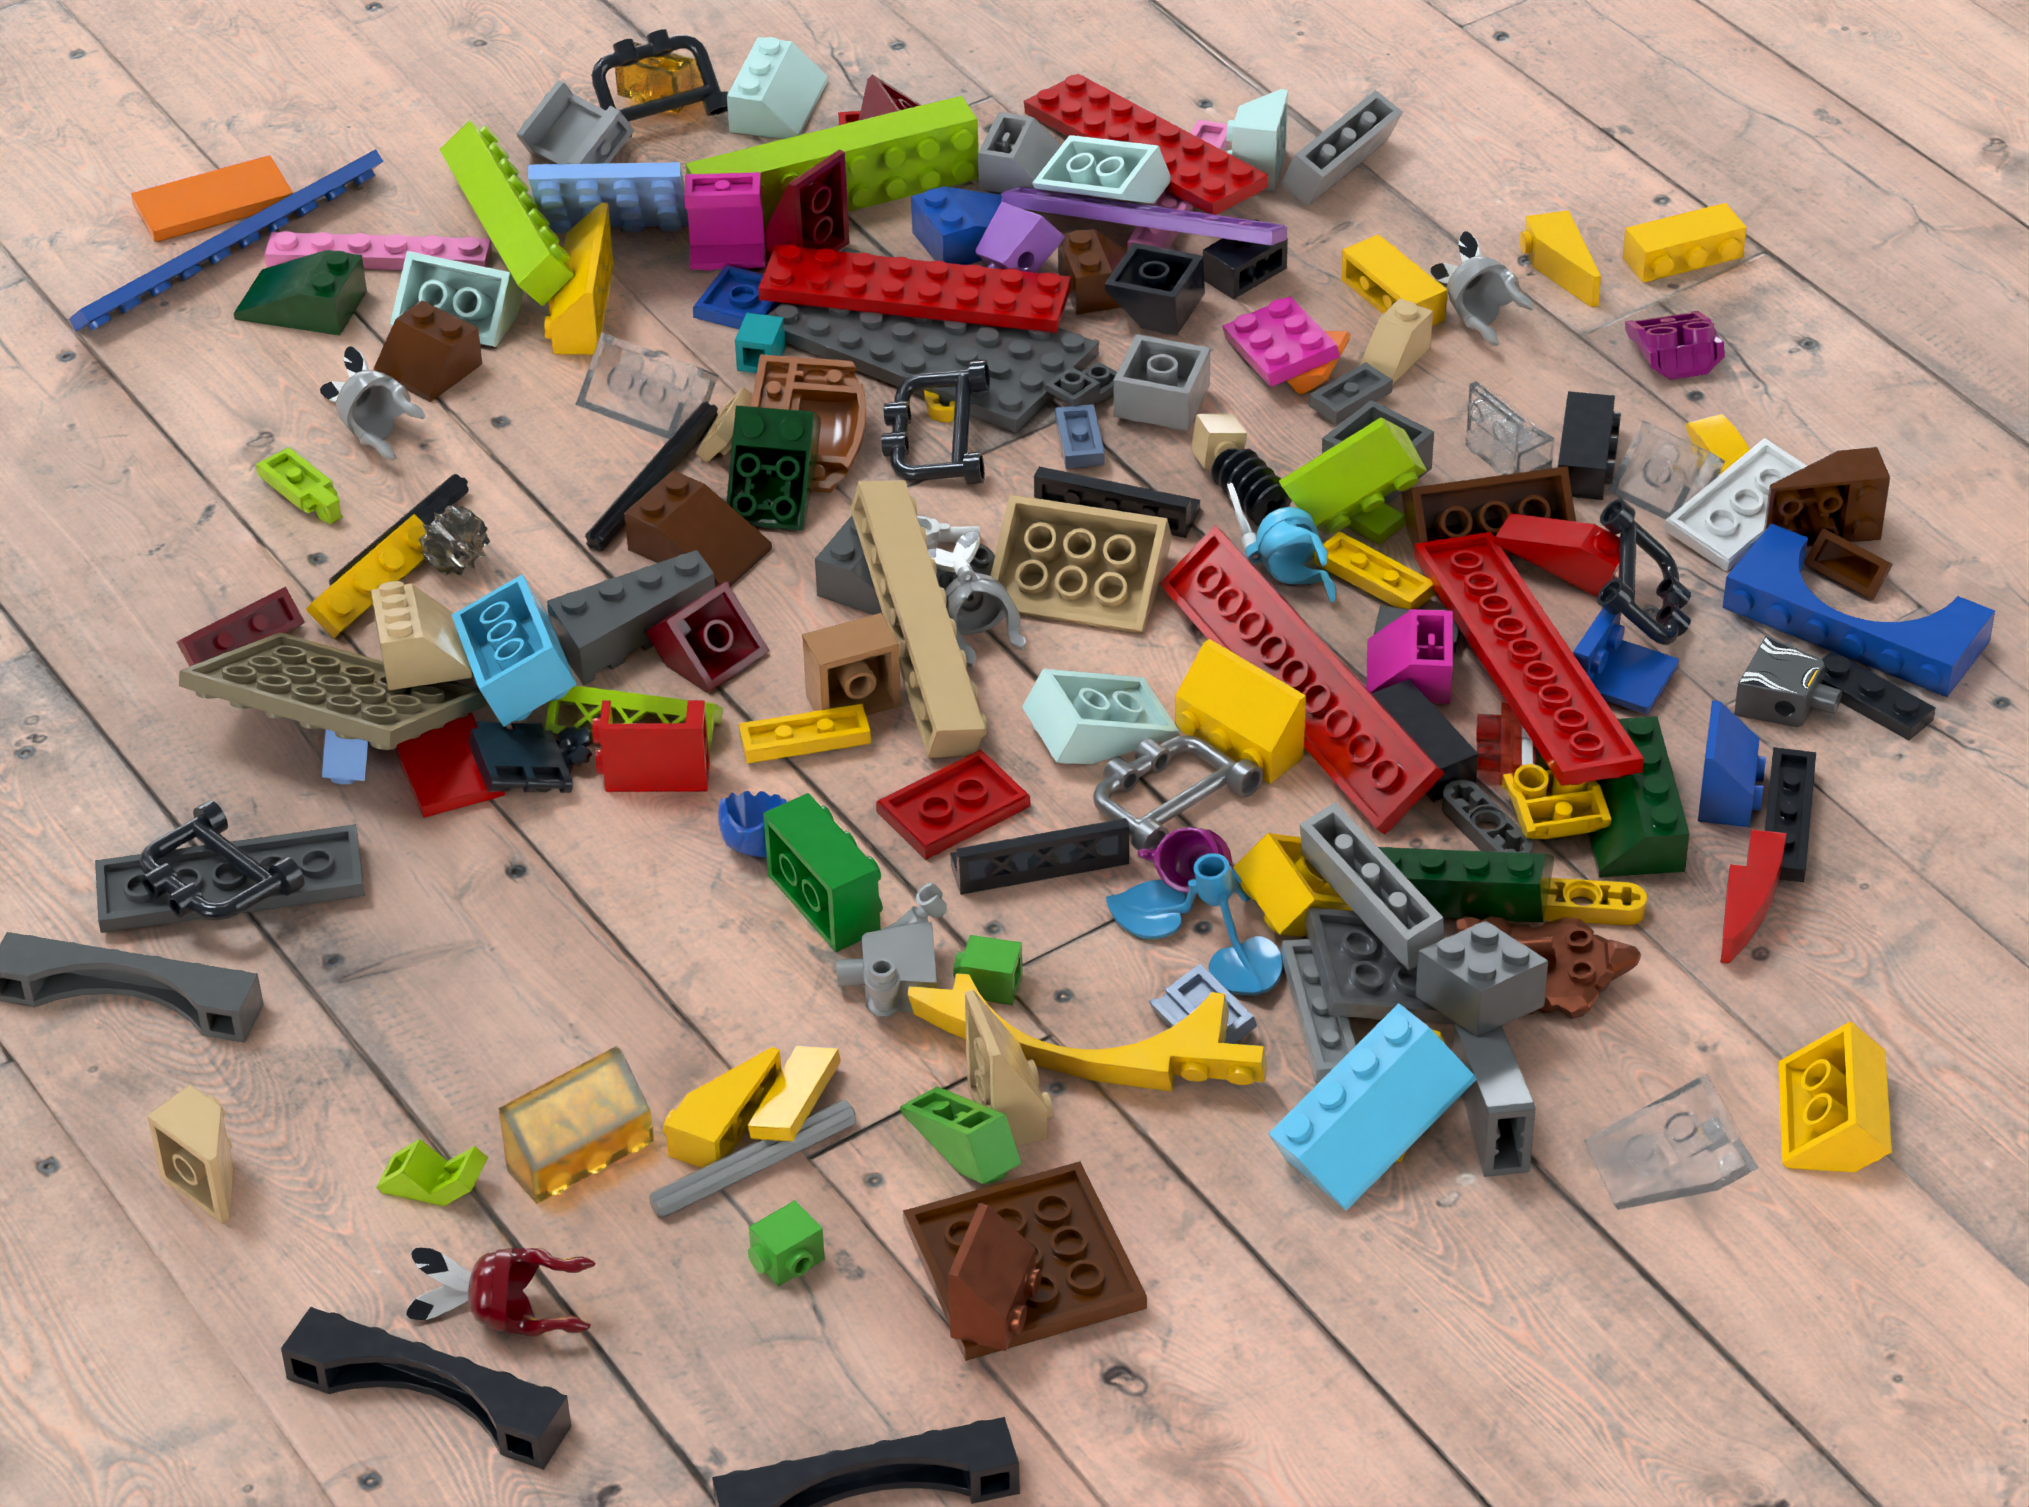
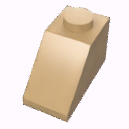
M1400 298L1379 318L1359 366L1365 362L1391 378L1394 384L1431 348L1433 311Z

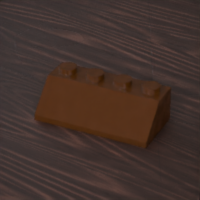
M1568 466L1412 487L1401 493L1404 514L1406 515L1407 533L1413 548L1416 543L1491 532L1495 537L1510 513L1576 522ZM1502 548L1507 556L1516 555Z

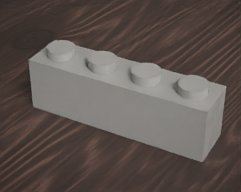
M1374 90L1296 153L1280 184L1306 206H1309L1388 141L1403 111L1378 91Z
M1336 802L1300 823L1302 855L1408 971L1418 965V950L1444 939L1442 915Z

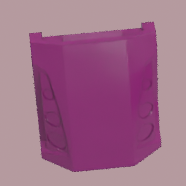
M1699 311L1625 321V330L1629 339L1635 342L1641 354L1649 362V366L1669 380L1707 375L1725 357L1724 341L1717 334L1714 323H1712L1709 317Z

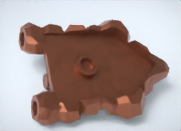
M1467 916L1456 920L1457 933L1487 921L1548 960L1544 1007L1538 1009L1543 1013L1559 1010L1572 1019L1583 1017L1591 1009L1599 994L1608 988L1611 981L1632 970L1641 959V953L1635 946L1611 939L1607 940L1597 934L1593 935L1594 931L1578 918L1562 917L1551 922H1545L1542 926L1531 928L1529 924L1510 925L1508 920L1492 916L1483 920ZM1536 1010L1533 1011V1012H1530V1013H1528V1014H1526V1015L1534 1014V1013L1536 1012Z

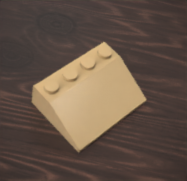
M1010 494L991 577L1005 586L1018 609L1019 615L1143 634L1160 587L1159 583L1162 581L1165 572L1172 534L1167 518Z

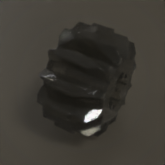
M448 505L443 515L434 512L435 520L431 524H423L426 534L418 539L423 548L421 553L424 555V559L445 575L453 572L461 576L466 566L475 569L474 561L478 557L486 556L482 548L491 542L487 537L486 531L488 528L485 526L484 521L470 509L463 506L456 509Z

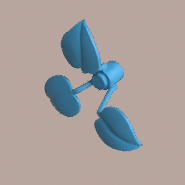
M1216 853L1206 854L1195 862V879L1188 882L1189 892L1187 897L1185 893L1178 892L1167 886L1163 880L1143 882L1120 894L1106 896L1110 913L1124 930L1136 937L1151 940L1165 938L1176 933L1182 925L1180 914L1190 912L1198 893L1199 897L1208 905L1221 907L1229 939L1233 946L1223 948L1212 956L1208 966L1209 972L1231 994L1260 995L1261 993H1267L1278 984L1283 970L1282 956L1272 941L1263 936L1249 938L1243 943H1240L1228 899L1233 892L1237 893L1242 901H1248L1251 898L1243 891L1240 885L1242 880L1234 869L1232 871L1228 860L1223 855Z

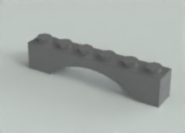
M7 932L0 943V1001L37 1007L56 1000L81 995L113 994L133 996L156 1002L174 1010L191 1022L202 1036L245 1043L264 1005L257 973Z

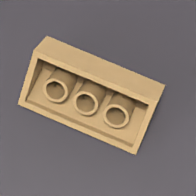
M392 581L381 584L379 589L371 590L388 691L472 678L471 667L452 618L454 613L413 584L404 585L403 582Z

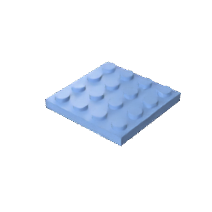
M680 162L528 165L529 184L535 204L540 206L537 210L549 221L548 227L554 233H567L600 203H608L610 226L622 227L627 232H641L644 230V227L659 226V229L662 231H679L681 226H689L688 211L685 209L684 202L685 186Z

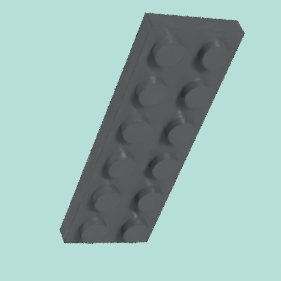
M356 824L231 841V843L268 870L270 865L286 856L290 857L299 866L305 881L304 887L286 896L278 891L242 913L365 896ZM206 845L174 849L157 860L160 865L168 863L182 882L185 884L194 883L200 889L203 897L213 903L229 900L256 884ZM141 854L95 860L98 922L101 933L204 919L194 912L182 918L177 917L167 902L168 892L157 898H153L148 894L142 883V876L145 874L139 865Z

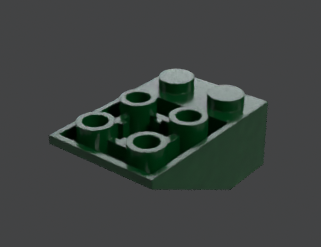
M736 405L726 503L753 527L804 531L818 458L821 418L812 411Z

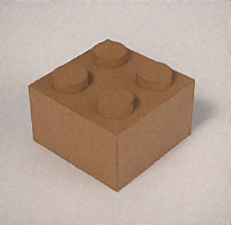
M882 613L802 634L806 697L814 711L863 704L867 716L901 706L899 643Z

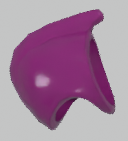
M1194 827L1175 829L1163 838L1156 849H1140L1138 851L1139 857L1155 864L1159 876L1167 886L1187 895L1189 892L1188 882L1195 879L1194 864L1201 856L1211 853L1223 855L1228 860L1229 866L1233 867L1231 851L1228 845L1218 834L1209 829Z

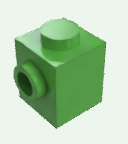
M970 935L965 951H958L956 954L953 970L954 978L956 974H969L985 1001L1013 1005L1023 975L1022 942Z
M795 1200L749 1226V1260L757 1272L760 1274L766 1273L778 1286L794 1277L802 1276L811 1267L825 1260L823 1228Z

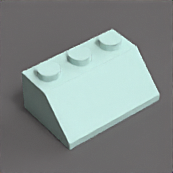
M757 37L727 95L729 132L777 139L802 135L828 82L827 75L792 41L778 40L774 37Z
M1069 135L1032 184L1035 189L1154 204L1169 185L1172 178L1157 145Z
M407 251L390 325L394 324L397 317L423 300L478 327L480 344L496 347L518 317L524 290L517 285L510 272Z

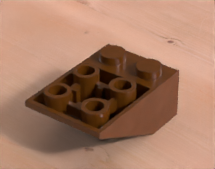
M1878 447L1836 451L1769 486L1764 531L1770 524L1777 525L1807 537V547L1814 545L1822 528L1849 542L1881 540L1890 475Z

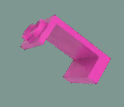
M760 172L685 174L684 202L685 209L688 211L690 270L702 269L712 271L723 269L725 265L744 270L765 268V237Z

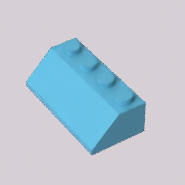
M1398 1003L1268 1134L1287 1162L1347 1211L1477 1079L1430 1027Z

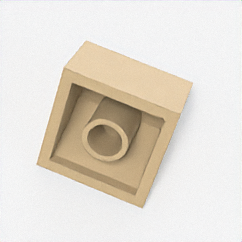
M189 1084L147 1115L160 1177L223 1224L230 1218L234 1172L230 1153L232 1144L226 1134L223 1119L225 1117V1110L213 1095H205Z

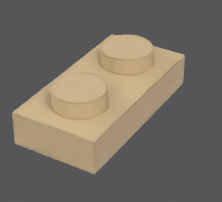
M742 387L722 407L696 451V454L707 463L717 453L720 452L722 455H725L732 448L736 405H751L753 394L745 387Z

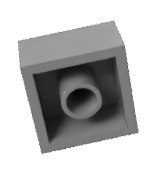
M1136 334L1114 378V417L1128 419L1133 422L1165 426L1170 429L1189 431L1210 386L1211 348Z

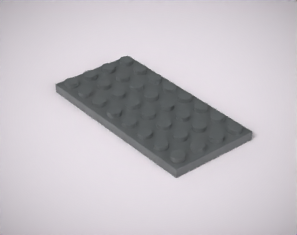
M847 247L841 251L849 253H861L858 250L850 249ZM781 303L768 314L770 316L784 317L785 343L826 359L853 361L857 371L897 387L913 375L969 369L970 361L987 360L990 372V389L983 392H972L971 390L970 415L1015 433L1055 397L1045 390L1046 383L1071 366L1082 371L1099 355V342L1059 328L1057 333L790 303ZM956 386L921 389L914 392L923 397L924 390L938 394L940 403L949 406L951 401H955Z

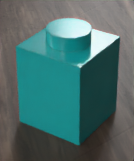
M746 313L735 338L737 371L757 373L760 354L783 355L786 348L784 317Z

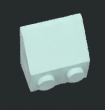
M1285 89L1277 90L1240 105L1235 120H1229L1227 125L1226 141L1232 142V150H1228V154L1268 174L1269 187L1262 191L1275 192L1286 153L1288 90Z

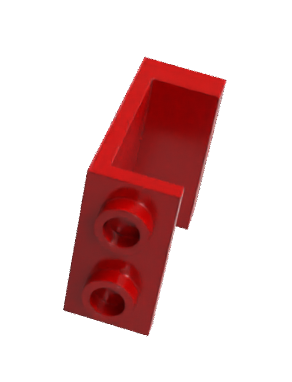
M602 700L600 718H593L592 737L594 744H601V749L596 751L597 775H604L606 792H708L710 755L705 700H688L686 723L613 724L611 700Z

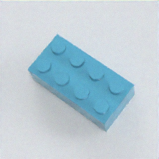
M523 574L452 614L478 688L503 727L513 721L517 722L527 718L534 709L550 700L562 698L572 687L577 685L548 613Z

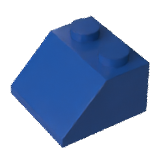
M1712 701L1698 821L1750 828L1752 810H1761L1763 785H1755V781L1763 782L1766 756H1758L1760 738L1720 701Z

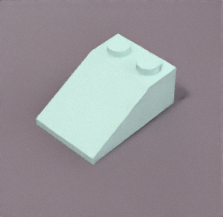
M1042 669L1022 706L1034 729L1050 751L1051 756L1056 762L1062 764L1092 765L1136 751L1138 745L1144 739L1151 738L1155 742L1161 743L1177 737L1180 732L1144 677Z

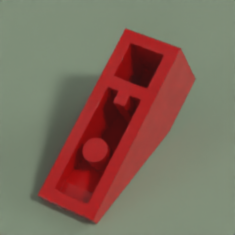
M1510 513L1493 540V543L1595 597H1598L1601 589L1609 581L1613 580L1619 569L1620 537L1596 524Z

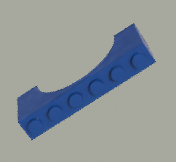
M1770 524L1726 576L1722 608L1829 651H1834L1844 657L1945 697H1948L1991 639L1995 610L1959 596L1938 612L1919 619L1901 622L1864 620L1833 609L1809 590L1800 574L1804 569L1808 538L1774 524Z

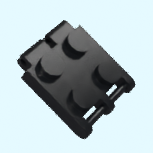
M475 722L477 729H471L468 744L488 792H504L512 788H523L525 793H534L535 790L548 792L551 789H559L561 793L572 792V777L552 730H543L541 723L512 722L511 727L513 729H507V726L503 727L501 722Z

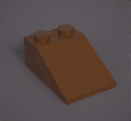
M674 470L624 513L629 551L659 563L681 554L698 550L714 572L715 587L725 581L731 587L772 549V542L706 484Z

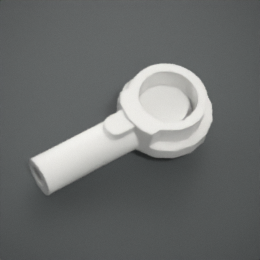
M917 516L920 527H924L926 530L927 549L934 548L939 542L957 543L962 535L970 531H976L980 538L979 526L950 527L949 524L939 523L936 519Z

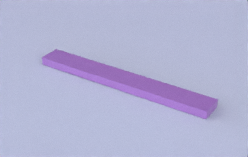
M1020 186L1002 193V202L1027 210L1271 246L1287 240V227L1282 224Z

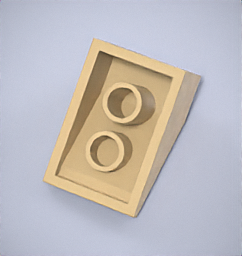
M974 990L966 991L968 1089L973 1101L1006 1115L1016 1146L1048 1139L1047 1120L1053 1118V1108L1049 1094L1046 1091L1040 1092L1038 1088L1039 1075L1034 1060H1026L1019 1042Z

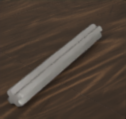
M841 1100L808 1116L794 1141L758 1140L653 1191L649 1195L650 1205L658 1217L664 1218L853 1126L856 1123V1113L848 1101Z

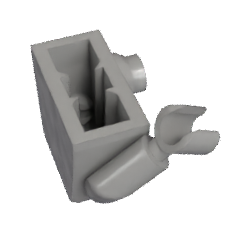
M933 883L923 885L916 895V902L920 907L913 906L895 923L879 931L865 933L862 936L863 958L836 960L838 987L864 985L866 1007L876 1016L889 1017L897 1012L914 1013L907 995L909 986L937 988L932 922H928L927 917L930 915L933 918H939L946 913L947 904L942 899L943 892Z

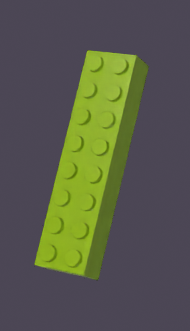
M957 96L685 163L686 174L760 172L765 233V229L788 184L839 149L845 152L848 212L921 194L930 189L944 186L949 187L979 179L978 118L964 98Z

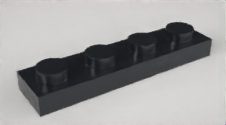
M1773 747L1765 831L1787 833L1779 880L1804 883L1816 752Z

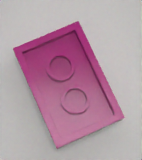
M1291 296L1285 299L1274 300L1268 306L1252 313L1242 314L1234 321L1222 326L1228 342L1270 387L1340 357L1337 344Z

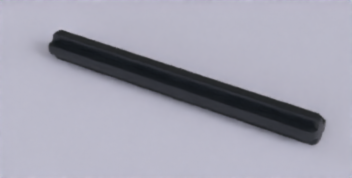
M702 402L585 534L587 539L586 545L590 549L594 548L597 551H602L624 527V513L674 470L712 426L718 416L716 405Z

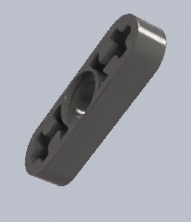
M1455 780L1444 787L1443 813L1480 851L1532 853V839L1526 838L1521 828L1477 784L1468 780ZM1480 822H1492L1498 827L1493 830H1484L1479 828L1477 824Z

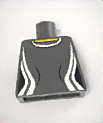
M1765 636L1738 682L1734 715L1800 727L1805 723L1812 708L1835 714L1841 701L1842 690L1823 684L1825 663L1822 659L1772 637Z

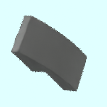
M1098 361L1082 372L1071 366L1046 383L1045 390L1072 406L1098 404L1114 397V378L1117 372Z

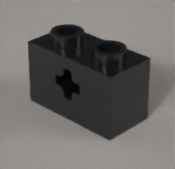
M1224 238L1203 249L1204 281L1232 299L1241 296L1287 269L1288 238L1272 246Z

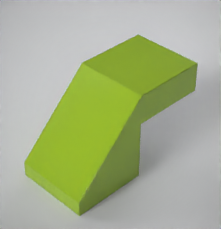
M418 1139L392 1155L376 1188L384 1194L445 1206L472 1191L488 1156L476 1146H473L446 1161L423 1140Z

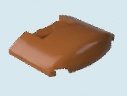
M760 354L750 407L812 411L821 418L818 458L811 492L831 493L854 464L865 433V392L863 384H860L854 375L857 371L853 361Z

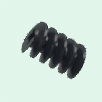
M1236 448L1227 449L1221 452L1214 460L1211 468L1213 481L1227 495H1229L1227 484H1233L1242 511L1246 513L1250 520L1254 521L1256 526H1260L1262 520L1269 513L1279 508L1290 506L1292 499L1282 488L1279 482L1281 478L1275 475L1272 468L1268 467L1255 451L1249 448L1241 450Z

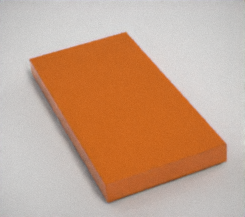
M271 155L133 192L131 196L133 205L154 242H159L253 216L292 195L293 191Z

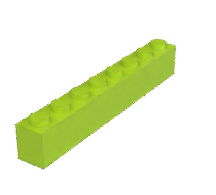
M469 120L439 150L515 282L543 307L575 276L567 263L571 258L558 244L560 239L548 227L549 221L537 210L540 206L535 204L532 196L527 193L529 188L517 176L519 171L507 160L509 155L498 144L499 138L486 125L480 129L474 122Z

